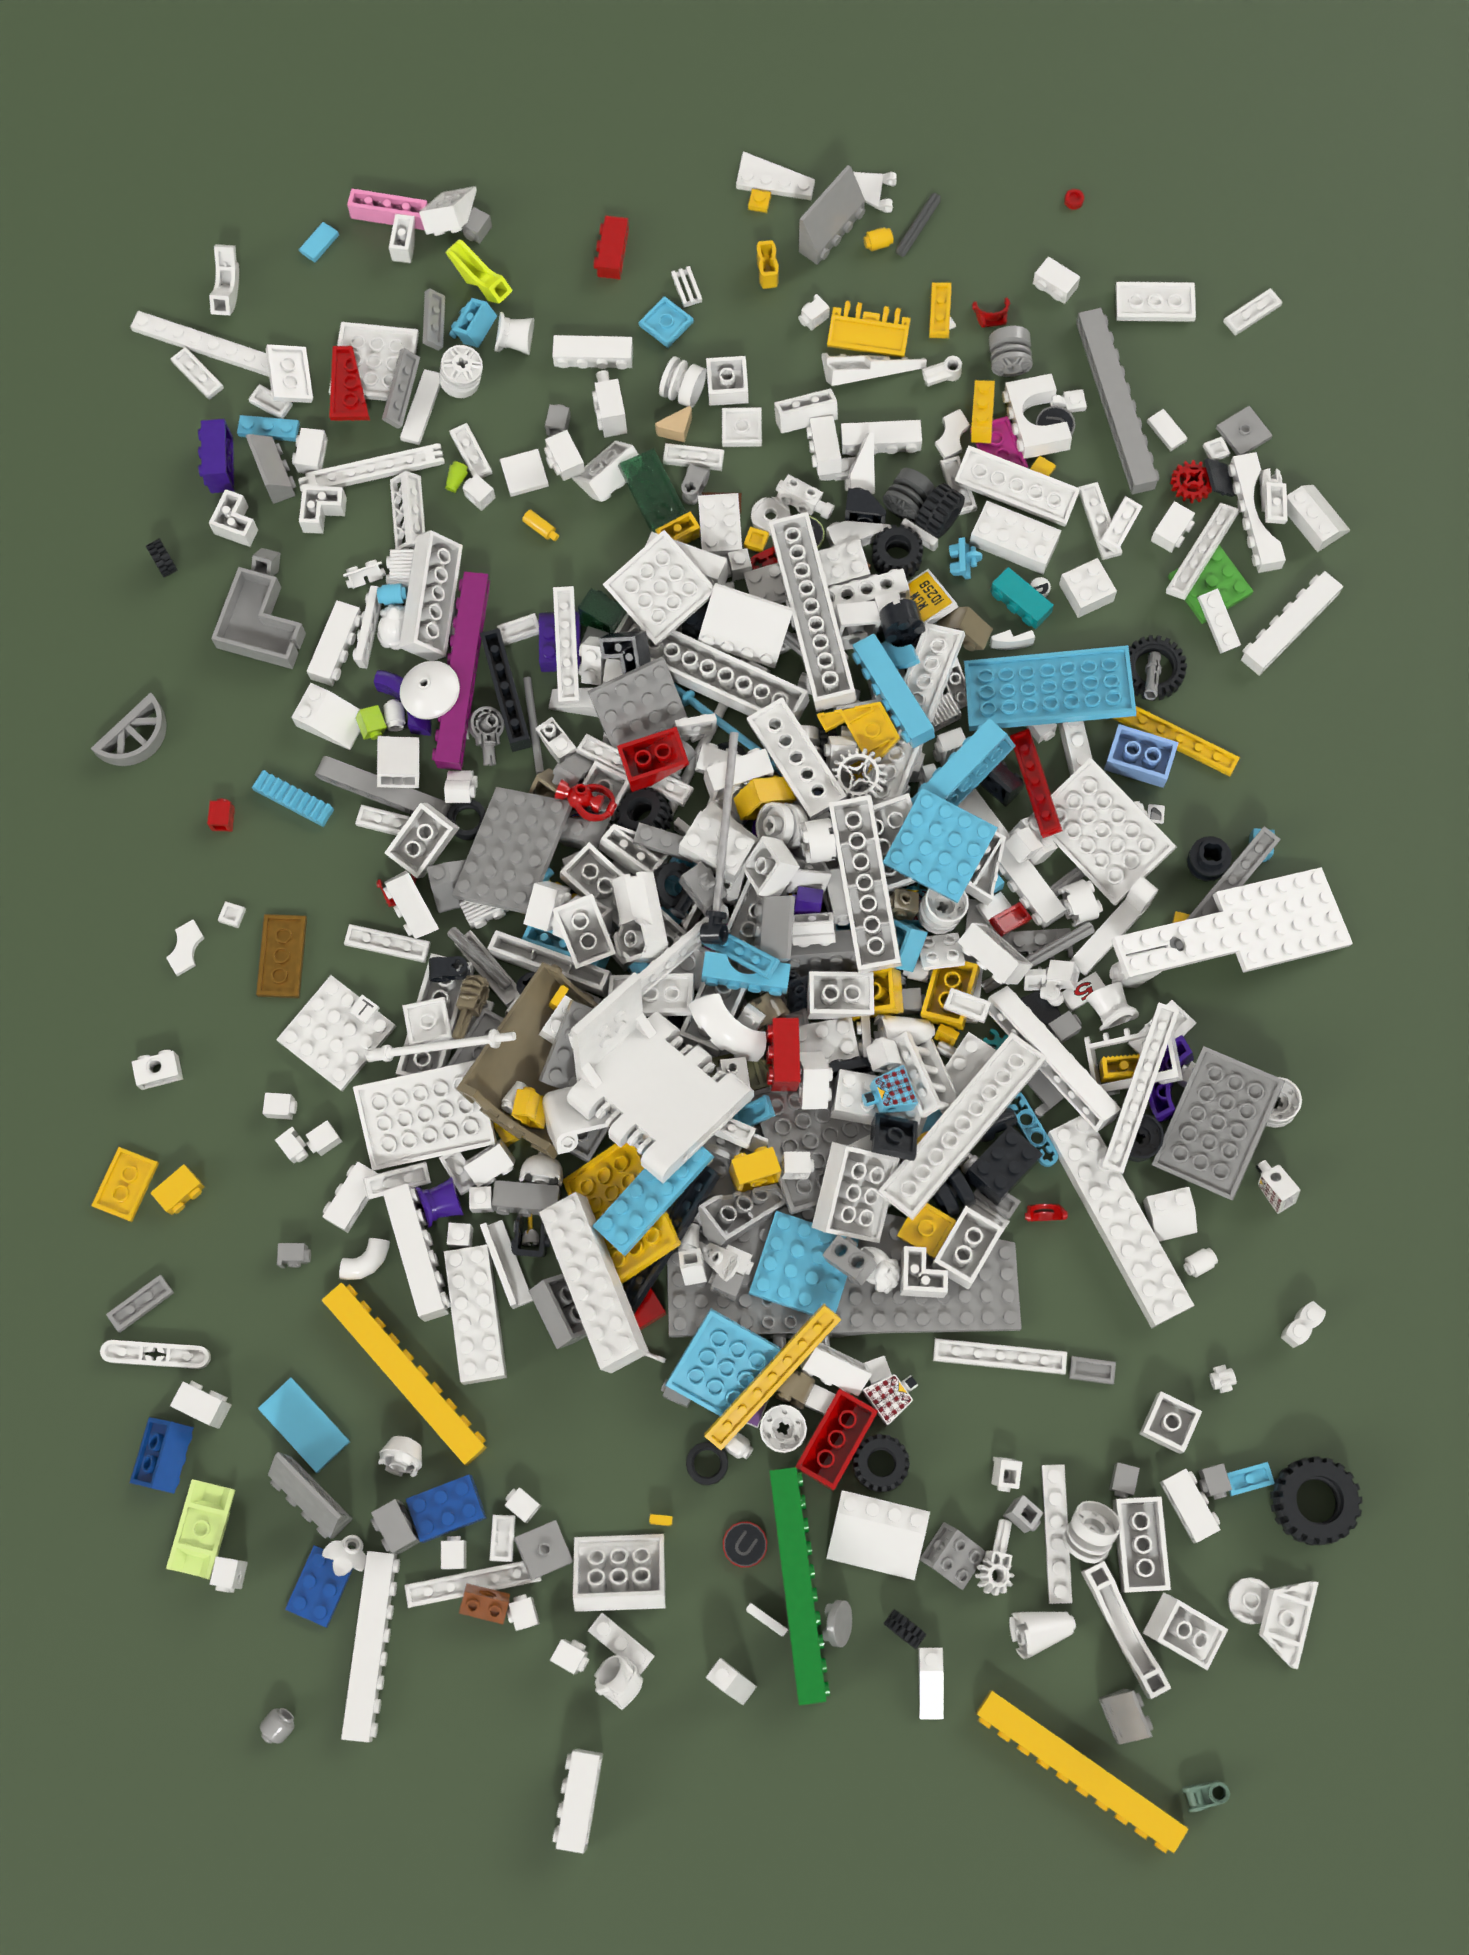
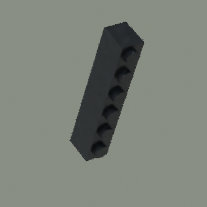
M500 628L482 632L480 636L511 750L515 752L531 748V741Z

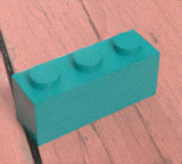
M1009 567L992 583L990 590L992 596L1006 604L1010 612L1019 615L1027 626H1032L1036 630L1052 613L1054 605Z

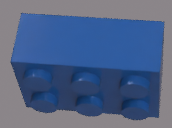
M466 1475L406 1499L419 1541L422 1543L487 1519L473 1476Z

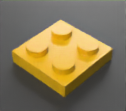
M927 1203L913 1220L909 1217L906 1218L896 1236L913 1247H926V1255L935 1259L956 1220Z

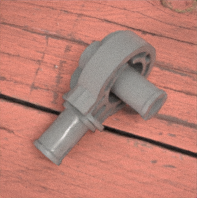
M484 706L478 708L470 715L468 729L475 738L476 746L480 745L482 748L483 766H494L497 764L494 746L500 744V735L504 730V721L498 710L493 707ZM479 713L480 715L476 717L478 720L474 721L476 714Z

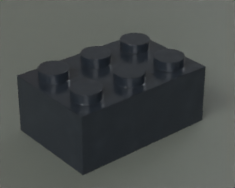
M1010 1125L974 1162L964 1178L997 1206L1038 1163L1043 1153Z

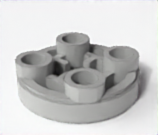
M836 1600L833 1604L828 1603L825 1608L827 1625L823 1630V1640L829 1641L833 1647H844L851 1634L852 1611L847 1601Z

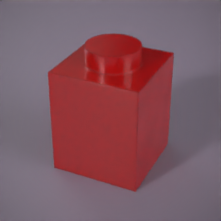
M222 798L210 801L207 824L212 831H233L235 808L232 803Z

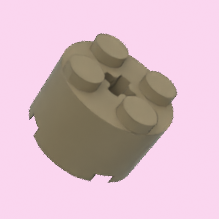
M764 992L756 999L748 1002L766 1015L757 1031L764 1030V1025H771L773 1018H783L790 1013L781 996L770 995L769 992ZM747 1004L739 1009L741 1013Z
M795 1370L775 1391L773 1396L776 1394L775 1398L786 1404L792 1401L791 1405L803 1410L815 1380L807 1374Z

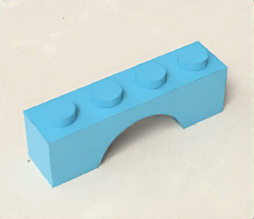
M705 951L701 982H705L708 986L715 987L719 984L726 985L727 988L733 990L746 988L753 993L766 991L770 995L781 996L787 992L791 964L780 962L769 980L757 973L744 974L735 970L731 966L727 954Z

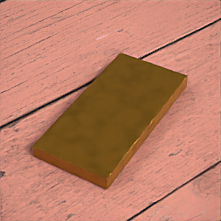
M264 914L256 993L258 997L300 998L307 924L306 916Z

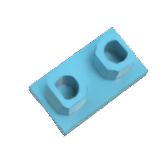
M965 537L958 538L959 543L949 546L951 558L959 557V562L950 563V572L953 576L963 575L965 579H971V567H977V562L982 560V553L976 551L975 546L970 547L969 544L965 543Z

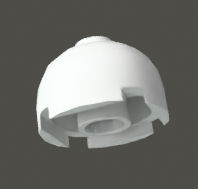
M539 1152L538 1155L527 1158L522 1164L519 1181L522 1183L525 1181L527 1183L557 1185L561 1187L563 1181L562 1166L557 1159H552Z

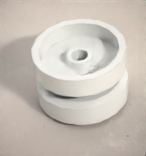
M770 802L765 804L760 809L756 820L758 839L760 840L762 836H768L782 840L789 850L799 848L800 843H804L803 837L799 833V823L808 821L805 810L800 805L794 803Z

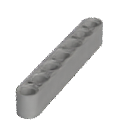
M323 756L315 773V776L322 781L411 815L420 803H428L447 818L448 811L452 806L441 799L412 788L377 787V775L328 756Z

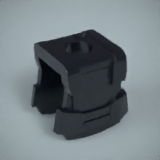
M518 1215L517 1219L514 1220L513 1232L515 1233V1238L511 1241L512 1253L518 1256L545 1257L547 1247H550L551 1242L543 1221L541 1223L539 1251L521 1249L524 1217L523 1215Z

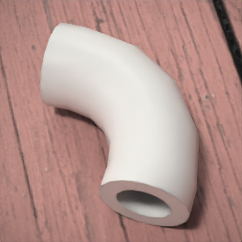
M369 1238L366 1251L361 1256L342 1259L339 1272L340 1279H362L374 1273L384 1262L389 1250L390 1241Z

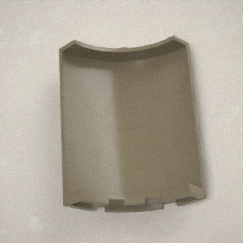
M543 962L497 1028L499 1033L515 1032L516 1040L501 1042L498 1048H492L490 1044H486L456 1089L470 1103L473 1104L475 1101L481 1107L479 1111L518 1139H521L523 1136L525 1140L532 1143V1148L555 1159L558 1153L547 1133L546 1123L544 1129H533L524 1126L520 1120H517L512 1114L505 1112L501 1108V1100L516 1081L523 1082L528 1087L534 1088L542 1096L550 1091L559 1089L539 1081L553 1045L541 1037L539 1033L554 1012L548 1006L560 986L564 985L569 990L566 996L578 1003L593 1009L598 1004L593 1001L594 998L590 994L581 992L563 975V970L555 964L548 965Z

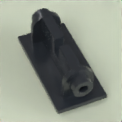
M794 970L790 971L786 1000L790 1011L789 1014L807 1008L808 976L800 977Z

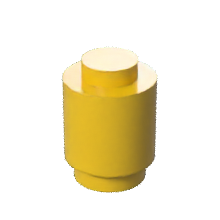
M883 227L866 232L864 237L866 249L869 248L870 251H875L893 244L891 229Z

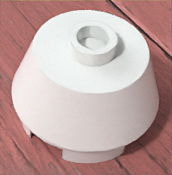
M394 1436L379 1452L380 1459L378 1463L386 1465L385 1470L391 1474L402 1477L403 1473H410L411 1477H414L422 1467V1447L409 1437Z

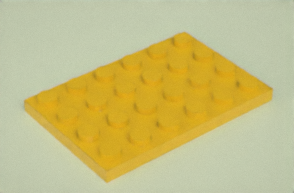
M615 1143L563 1179L562 1182L568 1196L577 1192L587 1197L597 1221L644 1169L641 1165L642 1154L637 1152L638 1149L634 1145L630 1146L628 1143H625L620 1148ZM667 1211L664 1212L626 1256L603 1237L622 1284L681 1245Z

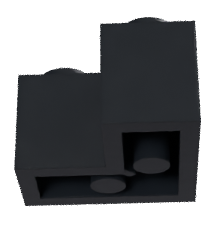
M646 631L609 633L598 638L602 659L620 658L622 674L651 662Z

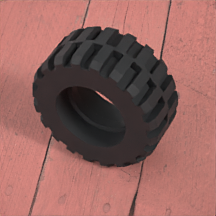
M1310 1457L1292 1462L1288 1467L1281 1470L1280 1476L1274 1480L1275 1484L1272 1485L1274 1486V1491L1270 1493V1499H1273V1505L1270 1506L1272 1512H1275L1277 1516L1275 1521L1278 1525H1282V1531L1285 1534L1291 1535L1294 1540L1304 1542L1307 1545L1335 1543L1350 1534L1349 1531L1358 1524L1356 1522L1357 1517H1361L1362 1510L1359 1509V1504H1362L1363 1501L1362 1497L1358 1496L1359 1484H1354L1352 1480L1354 1476L1351 1472L1344 1470L1345 1466L1340 1463H1334L1333 1459ZM1311 1479L1321 1480L1326 1483L1335 1497L1334 1513L1331 1518L1322 1523L1307 1520L1297 1506L1296 1496L1299 1487Z

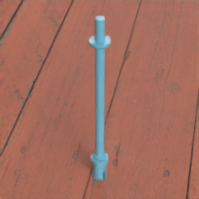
M675 684L684 707L690 704L702 714L714 713L694 698L695 692L693 690L686 692ZM715 714L717 725L729 735L730 732L739 733L738 741L749 750L755 748L762 750V748ZM769 756L774 772L782 776V774L774 764L773 760Z

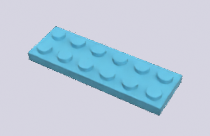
M702 1146L664 1183H661L644 1168L595 1222L593 1227L619 1252L626 1256L709 1164L714 1156Z

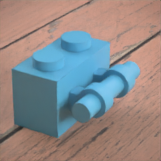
M471 298L470 302H467L466 306L460 310V316L457 321L453 322L449 336L454 339L458 336L464 344L479 348L497 315L486 301Z

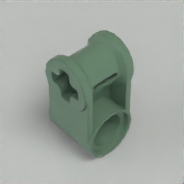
M1220 1781L1194 1784L1182 1788L1183 1792L1186 1793L1189 1803V1813L1223 1804L1230 1797L1229 1788ZM1216 1786H1221L1224 1791L1223 1796L1219 1799H1215L1212 1795L1213 1788Z

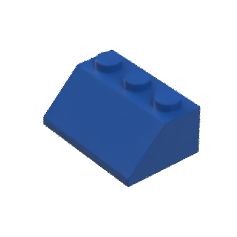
M149 1417L130 1483L175 1494V1490L180 1482L181 1469L186 1461L188 1445L192 1440L194 1427Z

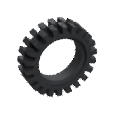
M1148 635L1147 639L1141 637L1139 642L1134 641L1132 646H1129L1135 696L1138 697L1141 694L1143 695L1142 699L1146 700L1144 696L1146 681L1142 680L1137 674L1135 663L1141 655L1148 652L1156 651L1164 655L1172 666V676L1165 682L1158 684L1157 697H1159V700H1163L1165 696H1172V693H1175L1179 686H1181L1186 675L1185 655L1182 656L1183 650L1181 648L1177 650L1178 644L1175 642L1170 644V639L1167 637L1163 641L1160 635H1157L1156 639H1153V635Z

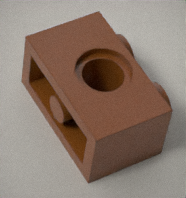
M466 1583L459 1614L503 1624L510 1594Z

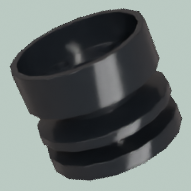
M1143 1115L1137 1132V1136H1142L1143 1140L1140 1141L1141 1144L1138 1141L1134 1142L1128 1160L1134 1162L1146 1161L1158 1153L1162 1147L1164 1140L1163 1128L1158 1120L1152 1116Z

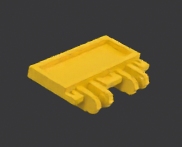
M850 301L845 303L843 316H841L842 308L833 307L827 347L905 357L911 318L902 317V322L899 324L901 308H896L894 323H887V317L889 316V307L884 306L882 322L879 321L880 314L865 311L863 319H860L862 303L859 302L856 305L855 318L848 317L851 308Z

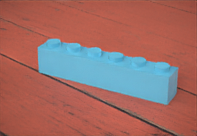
M872 634L852 644L854 650L852 657L855 663L862 666L863 676L866 680L870 679L873 692L876 696L880 695L884 709L892 714L891 720L896 728L899 726L902 730L901 736L904 742H909L914 749L935 738L933 725L876 635Z

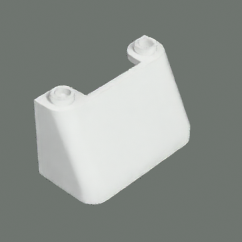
M573 1086L550 1091L544 1095L542 1100L547 1133L558 1154L567 1153L576 1148L578 1144L577 1134L608 1127L605 1125L606 1120L613 1114L610 1111L601 1119H598L595 1115L590 1120L586 1119L568 1103L567 1095Z

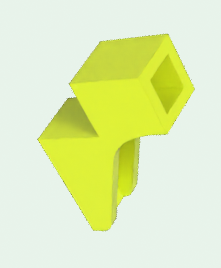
M462 240L456 241L445 252L465 282L478 286L489 302L500 304L513 291L504 277L490 270Z

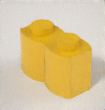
M772 240L760 241L757 244V266L759 268L760 285L763 289L778 286L779 266L776 260V246Z
M531 1087L517 1089L512 1116L520 1120L528 1128L544 1129L545 1116L542 1104L544 1096L539 1095Z

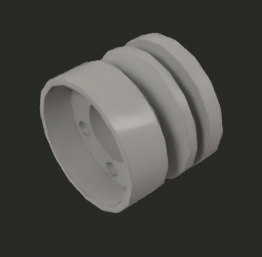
M1006 326L990 334L991 370L994 374L1002 377H1015L1028 372L1032 368L1031 339L1027 329L1020 326Z

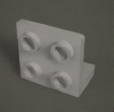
M943 1522L919 1560L963 1590L975 1573L977 1566L984 1559L986 1551L958 1529Z

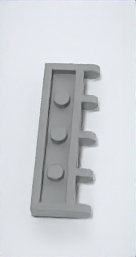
M1071 928L1010 932L1002 938L1020 954L1028 953L1030 955L1071 932ZM1071 945L1063 950L1068 951V958H1073V946Z

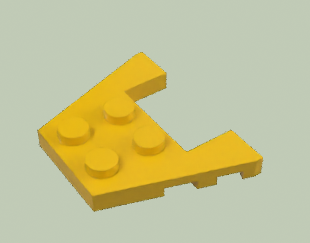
M881 702L817 714L825 732L846 723L860 751L862 752L866 748L867 756L872 751L875 752L874 759L879 756L882 759L901 739ZM857 761L850 766L858 767L864 761ZM871 764L868 767L867 774L874 768ZM861 772L859 775L853 773V775H855L856 780L858 778H864L862 775L863 772Z

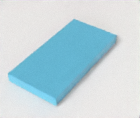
M291 1377L258 1408L316 1473H319L351 1442Z

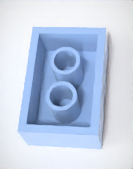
M1119 724L1104 770L1164 788L1179 742Z

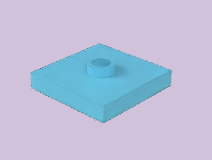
M664 296L639 321V326L669 348L694 322V318Z

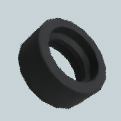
M473 799L471 803H454L448 811L447 817L454 824H456L457 814L462 810L473 809L479 814L480 821L478 826L468 831L459 828L455 834L456 837L462 840L475 839L486 813L484 807Z
M702 1442L696 1444L689 1451L686 1467L688 1474L695 1482L701 1485H713L724 1478L728 1470V1459L723 1449L720 1450L711 1442ZM710 1450L718 1455L720 1468L715 1475L703 1477L695 1470L694 1460L701 1451Z

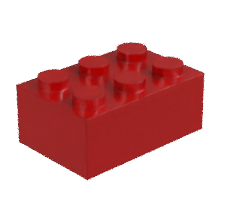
M773 1018L771 1025H768L766 1030V1043H770L768 1051H766V1064H770L767 1072V1085H771V1091H797L800 1084L799 1018Z

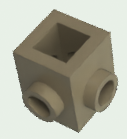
M895 888L890 894L893 917L897 920L912 921L919 910V893L908 891L905 888Z

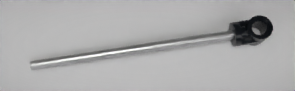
M730 732L712 911H706L705 917L709 918V922L703 923L700 928V940L703 944L724 945L729 936L727 925L722 923V919L727 918V913L721 912L739 734L737 732Z

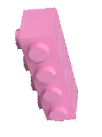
M351 189L347 204L351 219L393 225L395 214L415 216V229L425 230L419 211L428 205L427 200Z

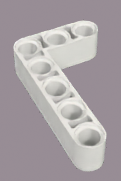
M1143 876L1131 887L1122 904L1070 960L1076 963L1084 976L1088 975L1113 947L1111 940L1116 936L1124 935L1151 905L1159 889Z

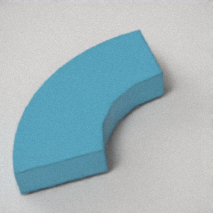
M886 641L881 643L897 669L910 668L920 663L915 648L911 644L905 647H895Z

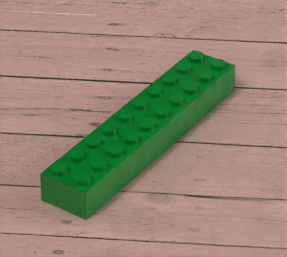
M797 1467L770 1470L798 1704L806 1705L827 1702L826 1697L830 1696L829 1682H824L823 1673L827 1672L826 1658H821L820 1649H824L823 1635H818L817 1625H821L820 1612L815 1611L814 1602H818L817 1588H812L811 1579L815 1578L814 1565L809 1564L808 1556L812 1555L811 1542L806 1541L805 1533L809 1532L808 1518H803L802 1510H806L805 1495H800L799 1487H803L802 1472H797Z

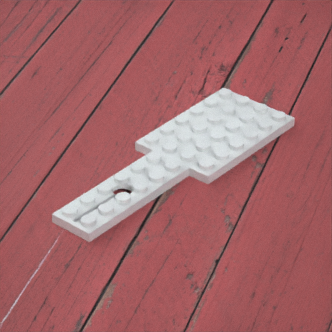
M1322 867L1215 892L1213 898L1219 910L1218 913L1116 936L1111 940L1126 980L1236 953L1244 973L1349 947L1353 944ZM1172 937H1177L1182 941V951L1179 952L1177 949L1171 948L1170 939Z

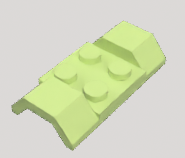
M192 1479L166 1569L206 1579L211 1578L215 1559L218 1557L230 1515L229 1511L235 1494L234 1489Z

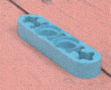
M1019 1092L1015 1099L1019 1098V1107L1021 1109L1025 1107L1026 1109L1016 1114L1015 1112L1018 1111L1016 1104H1009L1007 1108L1014 1110L1018 1122L1017 1126L1025 1139L1037 1149L1047 1143L1048 1146L1045 1147V1150L1048 1154H1053L1052 1161L1043 1159L1045 1153L1041 1149L1040 1152L1043 1155L1039 1163L1044 1167H1051L1058 1159V1152L1026 1098ZM1023 1114L1030 1115L1032 1123L1030 1125L1022 1124L1020 1116ZM1033 1133H1040L1043 1141L1036 1144L1031 1140V1135Z

